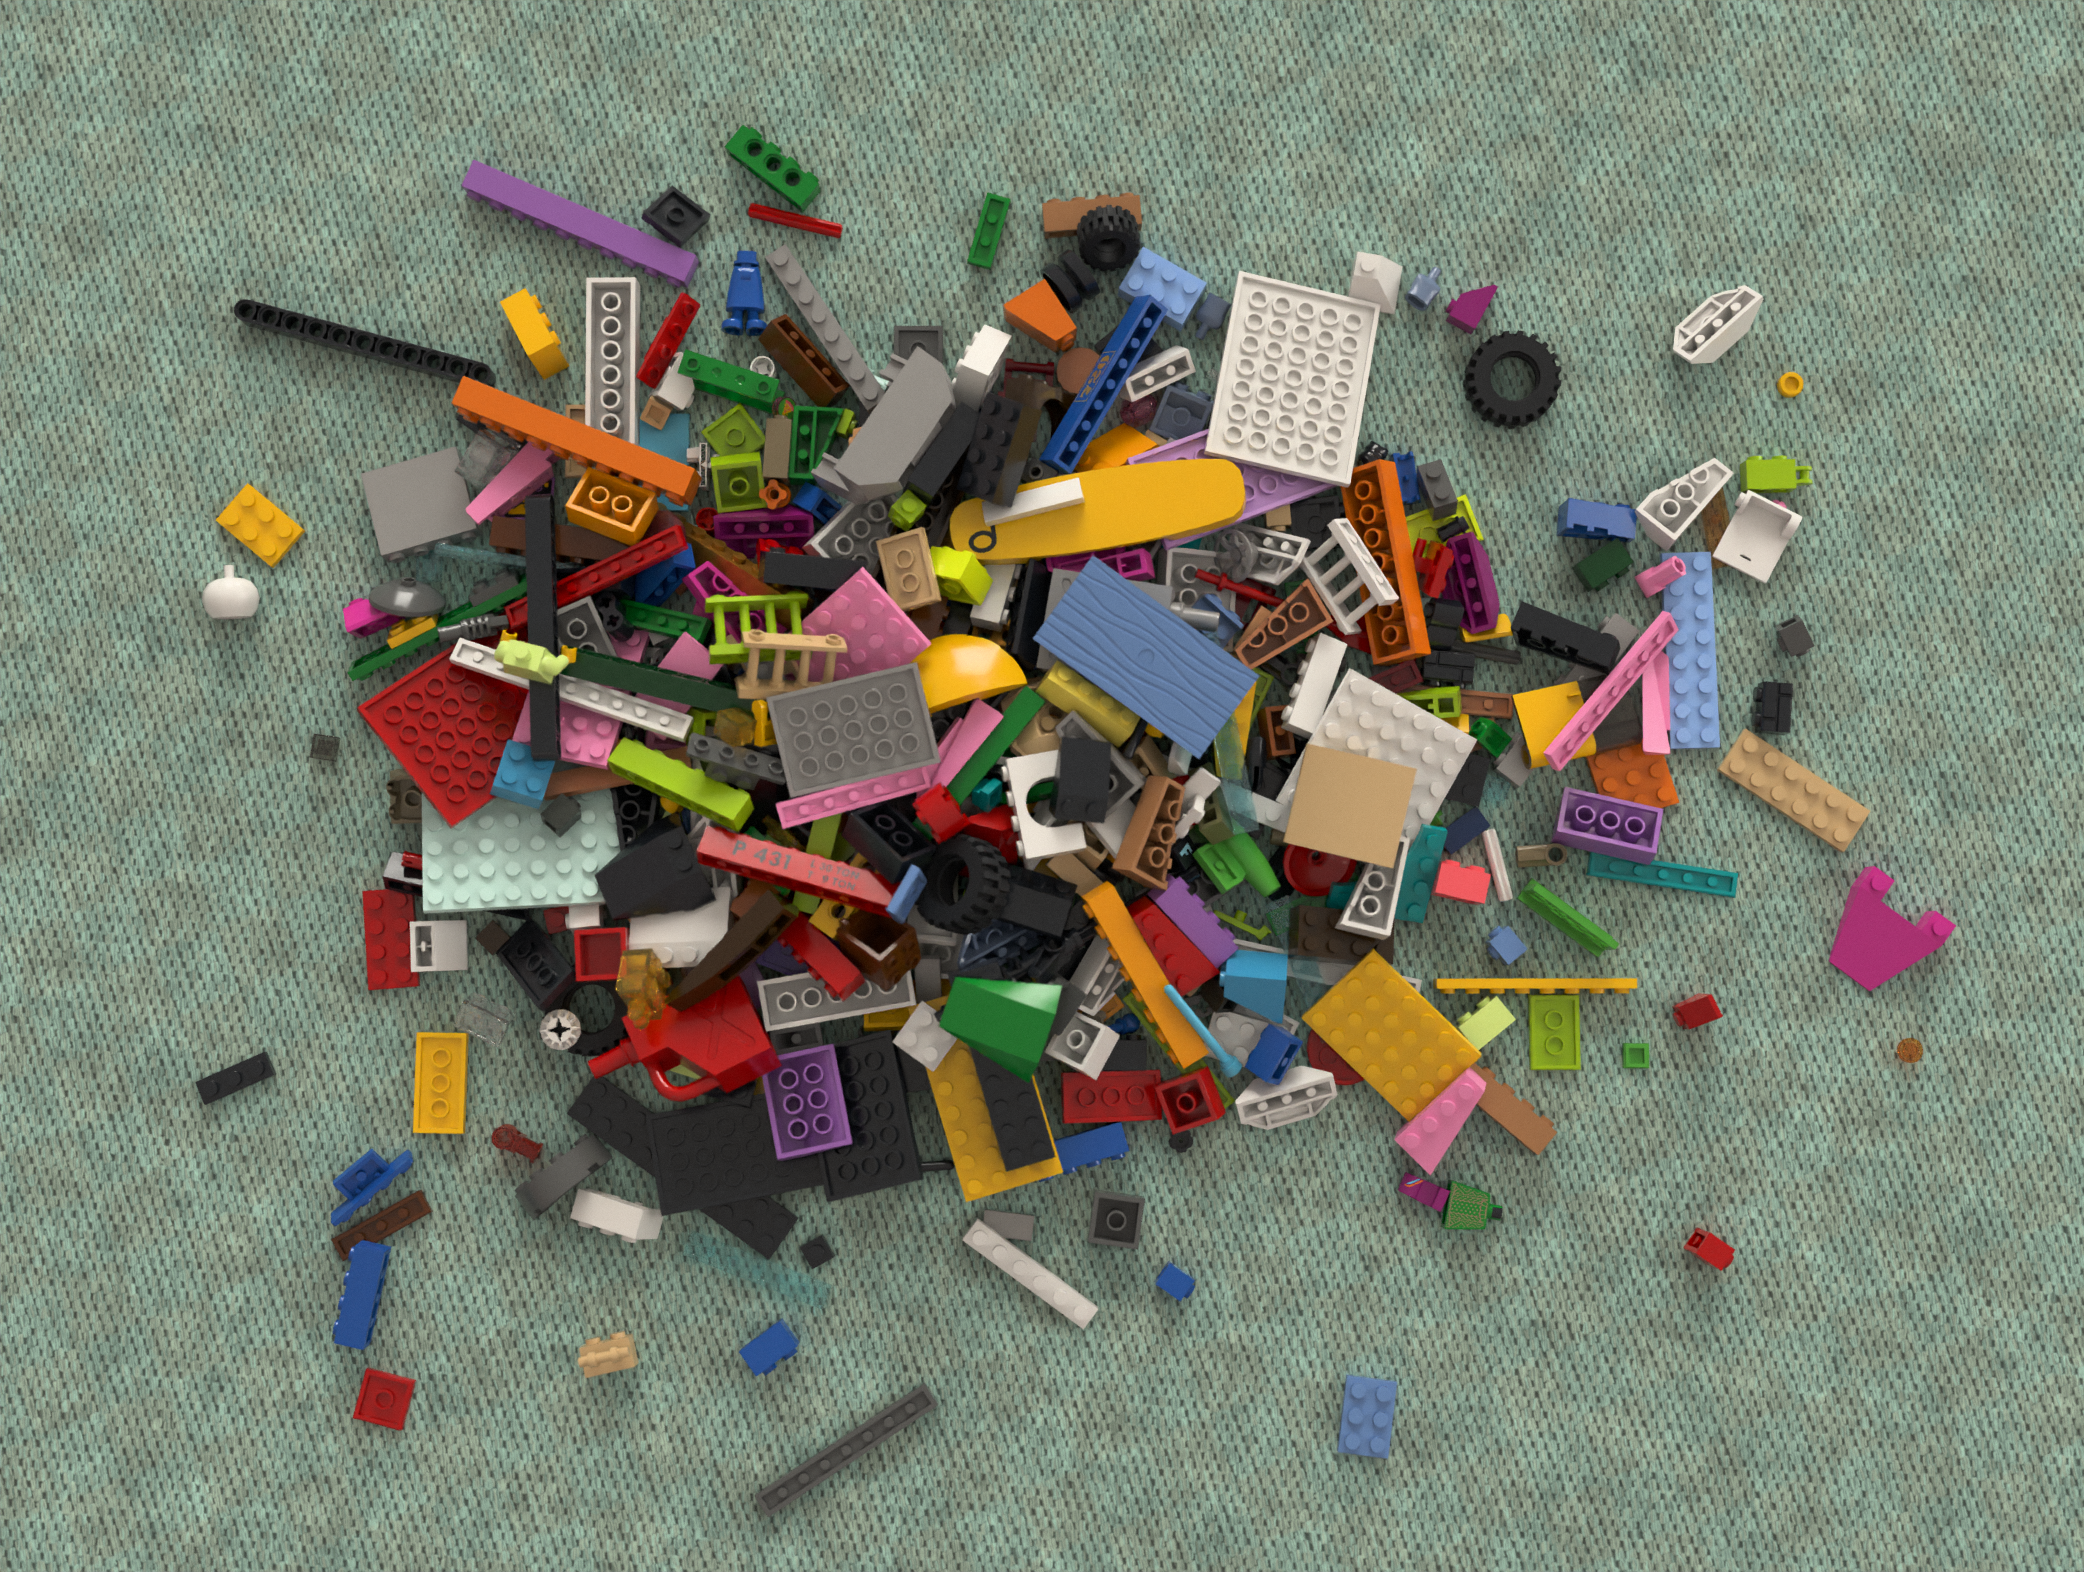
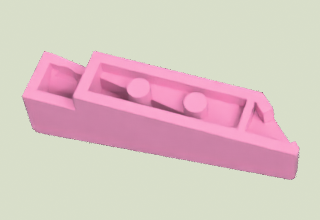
M528 442L466 508L467 514L478 525L486 519L492 522L493 516L503 517L521 503L526 495H531L554 477L552 464L561 458L555 456V453L548 448L544 452L532 447V443Z
M1661 651L1642 673L1643 752L1645 755H1670L1667 732L1671 731L1669 657Z
M976 698L973 700L964 719L956 717L937 743L941 762L926 766L931 788L939 782L947 787L1004 716ZM931 788L917 791L916 798L920 797Z

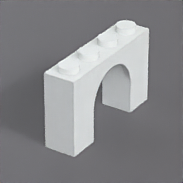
M1058 750L1006 759L1004 767H1001L1003 782H1008L1009 791L1006 792L1007 803L1009 807L1013 806L1014 816L1011 817L1012 828L1014 832L1018 831L1019 841H1016L1018 856H1023L1024 862L1082 852L1087 848L1082 823L1053 828L1045 827L1035 822L1027 811L1026 796L1028 791L1036 784L1054 780Z

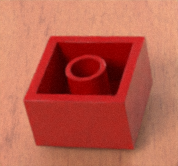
M1208 1066L1164 1080L1155 1087L1172 1134L1216 1121L1226 1113Z

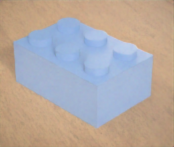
M1143 247L1118 289V296L1132 304L1137 296L1152 295L1168 309L1162 321L1181 332L1202 297L1207 283Z

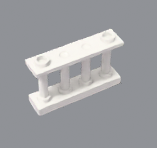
M1347 518L1333 519L1327 525L1332 532V536L1313 553L1306 551L1299 567L1306 573L1335 618L1339 630L1345 635L1359 634L1362 630L1357 624V620L1376 604L1379 606L1392 605L1399 597ZM1339 543L1345 552V556L1325 573L1318 561ZM1352 563L1358 572V576L1337 593L1330 581ZM1365 583L1371 592V596L1350 613L1343 601Z

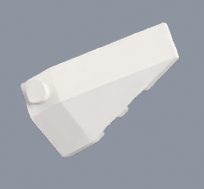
M1713 458L1691 470L1690 473L1683 477L1675 479L1661 489L1651 492L1635 510L1647 537L1667 552L1734 473L1716 458Z

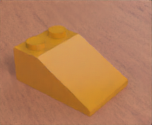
M1123 423L1091 441L1073 472L1080 473L1127 465V458L1155 449L1159 445L1127 423Z

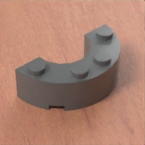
M586 1134L574 1142L575 1147L564 1155L562 1152L556 1154L549 1160L551 1165L545 1170L539 1168L529 1176L531 1179L529 1183L525 1181L514 1190L517 1193L515 1195L516 1199L533 1220L553 1206L556 1201L613 1158L595 1134L590 1137Z

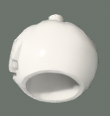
M224 565V578L216 579L207 584L202 596L205 611L212 619L221 620L251 618L258 610L260 600L258 589L251 581L244 578H235L234 565Z

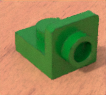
M1483 717L1474 722L1469 731V735L1477 739V743L1495 758L1500 756L1512 740L1494 721Z

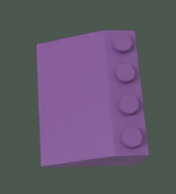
M834 1044L778 1055L782 1066L762 1075L777 1160L795 1159L853 1144Z

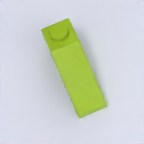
M1460 686L1436 687L1397 694L1438 718L1460 717L1462 711Z

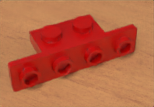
M682 292L679 295L669 316H666L648 349L644 362L636 375L638 380L652 389L657 388L700 308V303L688 294Z

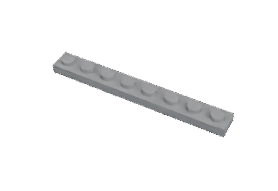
M786 244L766 256V260L868 413H871L884 396V390Z

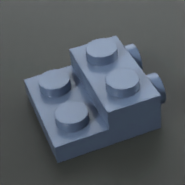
M1175 381V384H1169L1149 430L1166 438L1171 437L1174 440L1201 432L1213 408L1214 401L1210 400L1212 396L1200 390L1195 394L1188 390L1189 386L1180 381Z

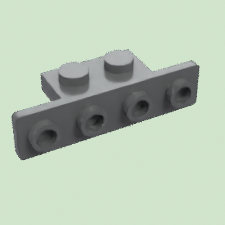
M692 733L690 736L686 756L708 763L704 776L718 782L724 781L734 784L741 789L754 790L759 778L780 785H784L786 782L782 761L779 758L697 733Z

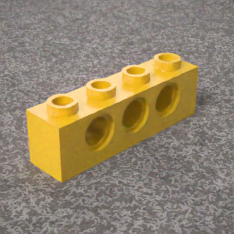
M860 853L856 855L850 866L860 869L871 865ZM824 899L809 922L832 939L839 941L836 929L840 927L839 920L841 918H836V909L839 906H845L846 913L843 917L847 920L859 909Z

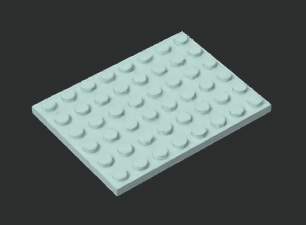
M556 760L552 773L585 767L587 765ZM610 788L571 796L581 805L579 809L581 810L582 817L561 838L542 822L540 815L554 800L546 801L543 798L540 808L536 809L497 797L451 829L422 793L424 914L606 904L595 874L621 852Z

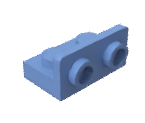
M1207 593L1201 595L1191 607L1220 613L1217 632L1197 631L1222 649L1233 635L1244 627L1240 622V617L1235 612L1228 611L1223 607L1222 601L1214 594Z

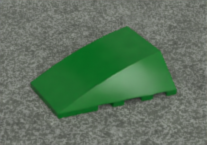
M955 977L939 1027L1029 1083L1039 1063L1052 1026L1062 985Z

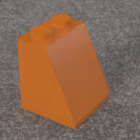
M1045 279L1003 305L1006 322L1053 352L1057 353L1060 350L1065 352L1075 345L1077 327Z

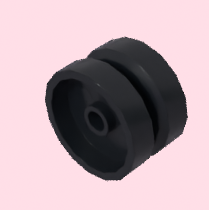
M1067 249L1058 256V265L1049 263L1040 270L1042 278L1047 281L1062 306L1071 314L1082 307V298L1091 300L1100 293L1099 286L1091 272L1070 249Z

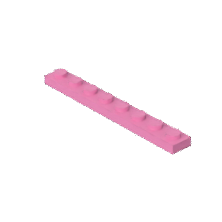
M1665 611L1660 613L1543 752L1552 769L1557 771L1563 769L1679 629L1671 613Z

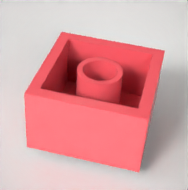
M1452 860L1441 861L1437 869L1431 895L1473 905L1485 904L1491 874L1484 873L1485 868L1470 865V867L1462 868L1460 867V862Z

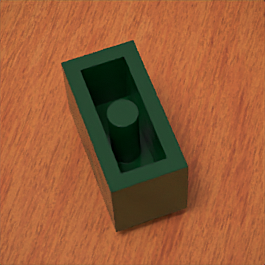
M1616 538L1577 563L1572 569L1587 592L1592 589L1598 592L1609 585L1607 580L1615 575L1618 579L1630 571L1628 566L1634 563L1620 540Z

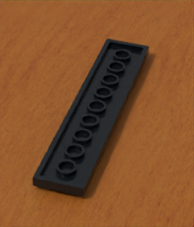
M593 1076L567 1114L655 1177L646 1115L655 1113L605 1077L596 1079ZM770 1196L699 1209L768 1260L799 1219V1217Z

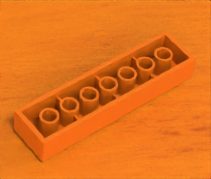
M1379 459L1353 468L1349 487H1340L1346 518L1399 597L1392 605L1379 606L1376 604L1364 614L1373 665L1390 666L1430 655L1431 650L1396 464L1392 461ZM1365 583L1359 587L1362 603L1371 596V592Z

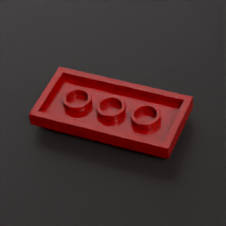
M388 889L362 891L368 990L420 986L419 972H411L410 922H416L415 895Z
M1160 1070L1101 1071L1097 1080L1080 1072L1061 1073L1062 1123L1162 1120V1105L1155 1090V1087L1161 1083Z

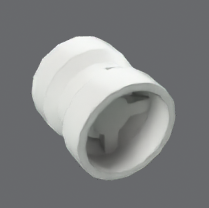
M758 356L751 362L750 371L763 375L767 374L766 376L776 379L777 370L769 357Z

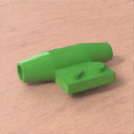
M1231 816L1235 836L1214 845L1209 842L1197 849L1192 855L1221 894L1236 887L1245 879L1264 898H1267L1277 891L1281 885L1267 858L1246 830Z

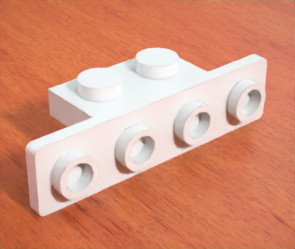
M1199 768L1183 785L1185 792L1180 819L1175 824L1176 840L1178 838L1183 839L1188 833L1190 826L1193 823L1197 824L1205 814L1203 810L1205 799L1220 785V780L1204 768Z

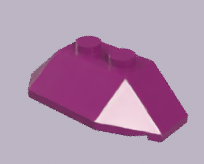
M791 504L781 508L777 507L776 509H770L767 506L766 508L725 512L713 517L715 539L722 540L726 543L727 547L735 552L743 553L747 559L755 557V546L759 538L765 540L772 539L781 545L802 549L815 535L813 514Z
M1473 532L1449 538L1446 547L1453 550L1454 560L1451 568L1447 569L1445 575L1446 586L1442 592L1443 598L1461 602L1464 607V613L1460 626L1469 633L1476 634L1496 628L1500 602L1487 553Z

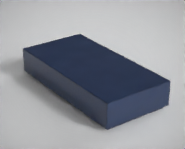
M1477 806L1446 827L1448 833L1444 848L1449 855L1455 853L1491 826Z

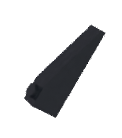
M635 783L610 788L621 851L651 824L657 821L661 804L660 795Z

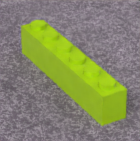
M623 737L607 759L614 774L733 831L739 832L754 810L751 796L742 789L736 790L729 787L724 781L718 782L704 776L705 772L702 770H693L679 759L672 760L657 749L653 751L646 748L638 740L632 741Z

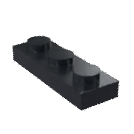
M263 1052L195 1083L204 1105H208L276 1075L268 1053Z

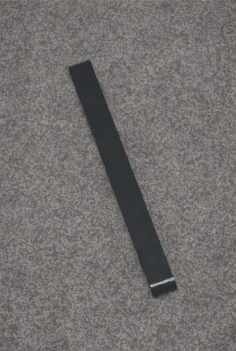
M248 299L239 300L234 306L235 316L249 327L457 383L461 382L463 376L478 381L479 374L484 371L488 372L487 378L478 382L493 387L496 382V375L491 368L479 361ZM248 309H253L252 314L245 318V312ZM276 315V320L268 324L269 317ZM300 321L299 327L296 330H291L292 324ZM322 327V334L315 337V331ZM347 334L346 340L338 343L339 336ZM370 340L369 347L361 349L362 343ZM393 346L394 351L392 354L385 356V350ZM417 353L416 360L408 362L409 355ZM441 359V363L437 368H431L434 360ZM464 365V371L459 375H455L456 367Z
M552 494L526 495L528 644L544 647L557 658L559 656L554 498ZM559 674L553 677L552 684L529 679L533 762L560 760Z

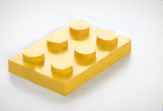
M249 483L244 486L216 519L220 525L272 568L278 564L305 532L301 526Z

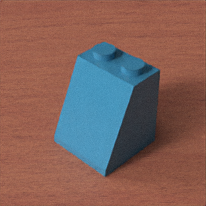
M1236 950L1221 964L1219 986L1224 987V997L1276 1023L1282 1024L1288 954Z

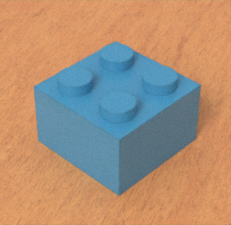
M508 739L490 794L539 809L555 761L533 762L531 746Z

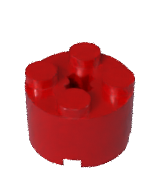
M941 782L912 803L917 810L918 818L924 825H929L932 830L931 834L939 844L947 841L970 824L966 814L960 813V805Z

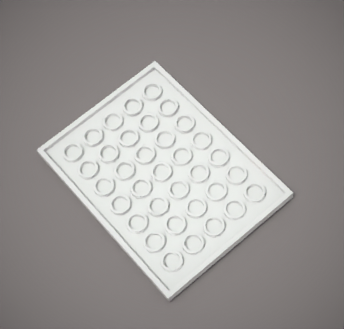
M1239 271L1204 454L1348 488L1351 483L1381 304Z

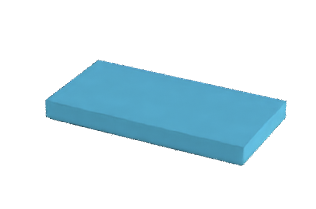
M670 414L662 430L640 419L639 446L689 466L687 462V448H690V415ZM661 494L660 498L657 497V502L664 504L671 512H689V505L683 504V507L669 502V498L665 497V495Z

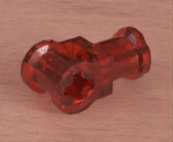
M511 1124L500 1126L494 1130L491 1136L495 1147L506 1149L514 1154L517 1152L530 1159L529 1162L532 1164L536 1161L544 1146L541 1142L536 1143L526 1138L527 1135L519 1132ZM506 1131L508 1132L507 1137L509 1139L504 1142L502 1141L503 1136L501 1134Z

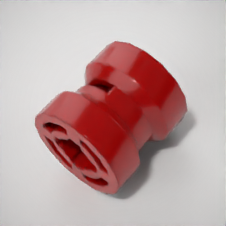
M711 507L702 508L697 513L695 519L697 526L704 529L711 537H715L713 517L719 514L717 510Z

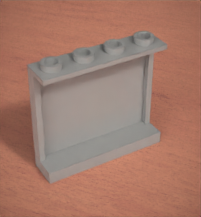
M456 446L361 474L380 553L387 562L399 563L404 561L406 557L413 555L423 556L428 554L430 550L437 548L448 549L454 543L461 541L465 543L472 542L477 539L476 537L483 535L482 531L478 528V524L466 512V508L472 501L462 466L464 463L463 456Z

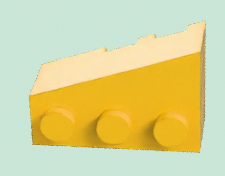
M524 288L500 301L527 356L544 380L569 367L566 358L558 346L561 344L560 339L554 330L550 331L549 329L552 326L545 312L541 314L539 311L543 307L536 295L531 296L527 289Z

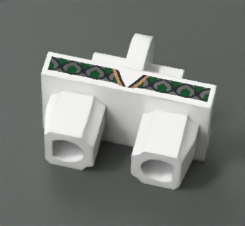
M700 443L699 447L687 448V462L699 463V471L697 472L702 478L699 487L702 491H710V471H712L710 447H708L707 443ZM718 454L712 455V457H718V456H720V455H718Z

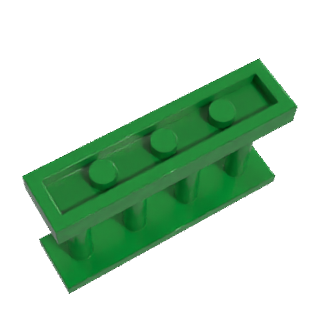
M686 349L677 372L680 375L692 378L695 390L738 404L741 403V405L771 415H779V404L786 394L784 391L778 390L780 383L778 379Z

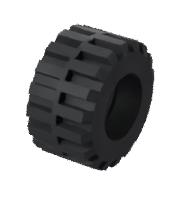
M1106 205L1103 208L1098 206L1094 211L1089 210L1087 216L1083 215L1081 217V222L1077 225V238L1080 257L1086 265H1090L1094 270L1099 268L1100 271L1110 270L1111 272L1116 271L1117 268L1123 269L1126 264L1134 262L1133 258H1137L1139 254L1140 239L1136 218L1130 214L1129 210H1122L1121 206L1112 207V205Z

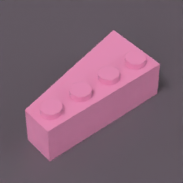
M1471 1067L1467 1068L1410 1122L1407 1121L1397 1131L1394 1140L1430 1176L1483 1095L1486 1082Z

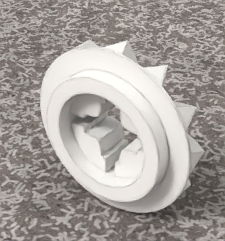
M558 1009L549 1012L541 1021L539 1032L543 1042L550 1048L565 1050L572 1047L578 1041L581 1034V1025L578 1018L572 1012ZM559 1018L562 1027L570 1028V1030L562 1033L561 1041L558 1033L550 1032V1029L558 1026Z

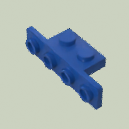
M370 1149L335 1178L333 1185L347 1200L331 1213V1224L336 1227L339 1223L348 1221L357 1208L367 1205L373 1198V1195L379 1190L386 1189L391 1184L392 1179L399 1173H405L412 1165V1152L407 1149L393 1162L388 1164L373 1149Z

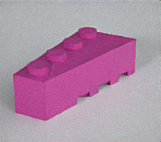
M709 561L682 578L704 611L705 598H710L714 595H723L725 597L748 596L733 585V582ZM765 610L749 611L751 630H760L767 633ZM739 611L724 612L726 637L732 634L737 643L740 644L742 638ZM714 612L706 613L714 623ZM776 622L777 633L781 634L786 628Z

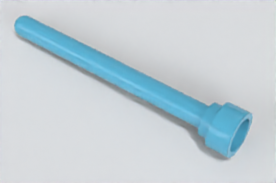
M1166 985L1164 992L1219 1059L1220 1070L1224 1075L1230 1078L1239 1073L1242 1068L1240 1061L1235 1056L1224 1051L1172 985Z

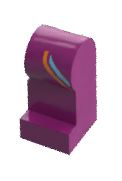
M1405 1172L1397 1189L1440 1212L1450 1193L1445 1188Z

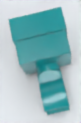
M985 778L972 791V804L980 807V809L987 813L1002 801V782L995 778L991 781Z

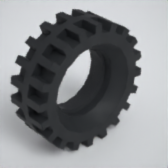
M1518 330L1516 334L1503 331L1499 336L1493 335L1477 348L1465 368L1464 373L1466 374L1463 387H1466V401L1470 400L1473 405L1471 409L1474 413L1477 411L1483 416L1481 420L1493 422L1494 427L1499 428L1502 425L1508 426V429H1514L1515 426H1528L1529 423L1537 421L1551 407L1558 396L1557 391L1562 381L1559 380L1561 366H1556L1555 359L1557 356L1555 352L1550 354L1546 349L1549 345L1546 342L1541 344L1536 341L1537 336L1534 334L1528 337L1523 335L1524 331ZM1507 357H1516L1526 361L1535 375V386L1532 392L1526 398L1518 401L1500 397L1494 391L1491 384V371L1494 365L1499 360Z

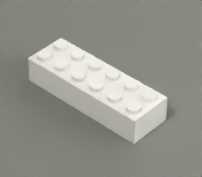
M911 969L901 978L899 983L893 985L887 991L863 975L866 982L844 1002L838 996L832 998L824 989L826 984L821 979L815 981L809 973L757 981L765 1030L767 1032L917 1005Z

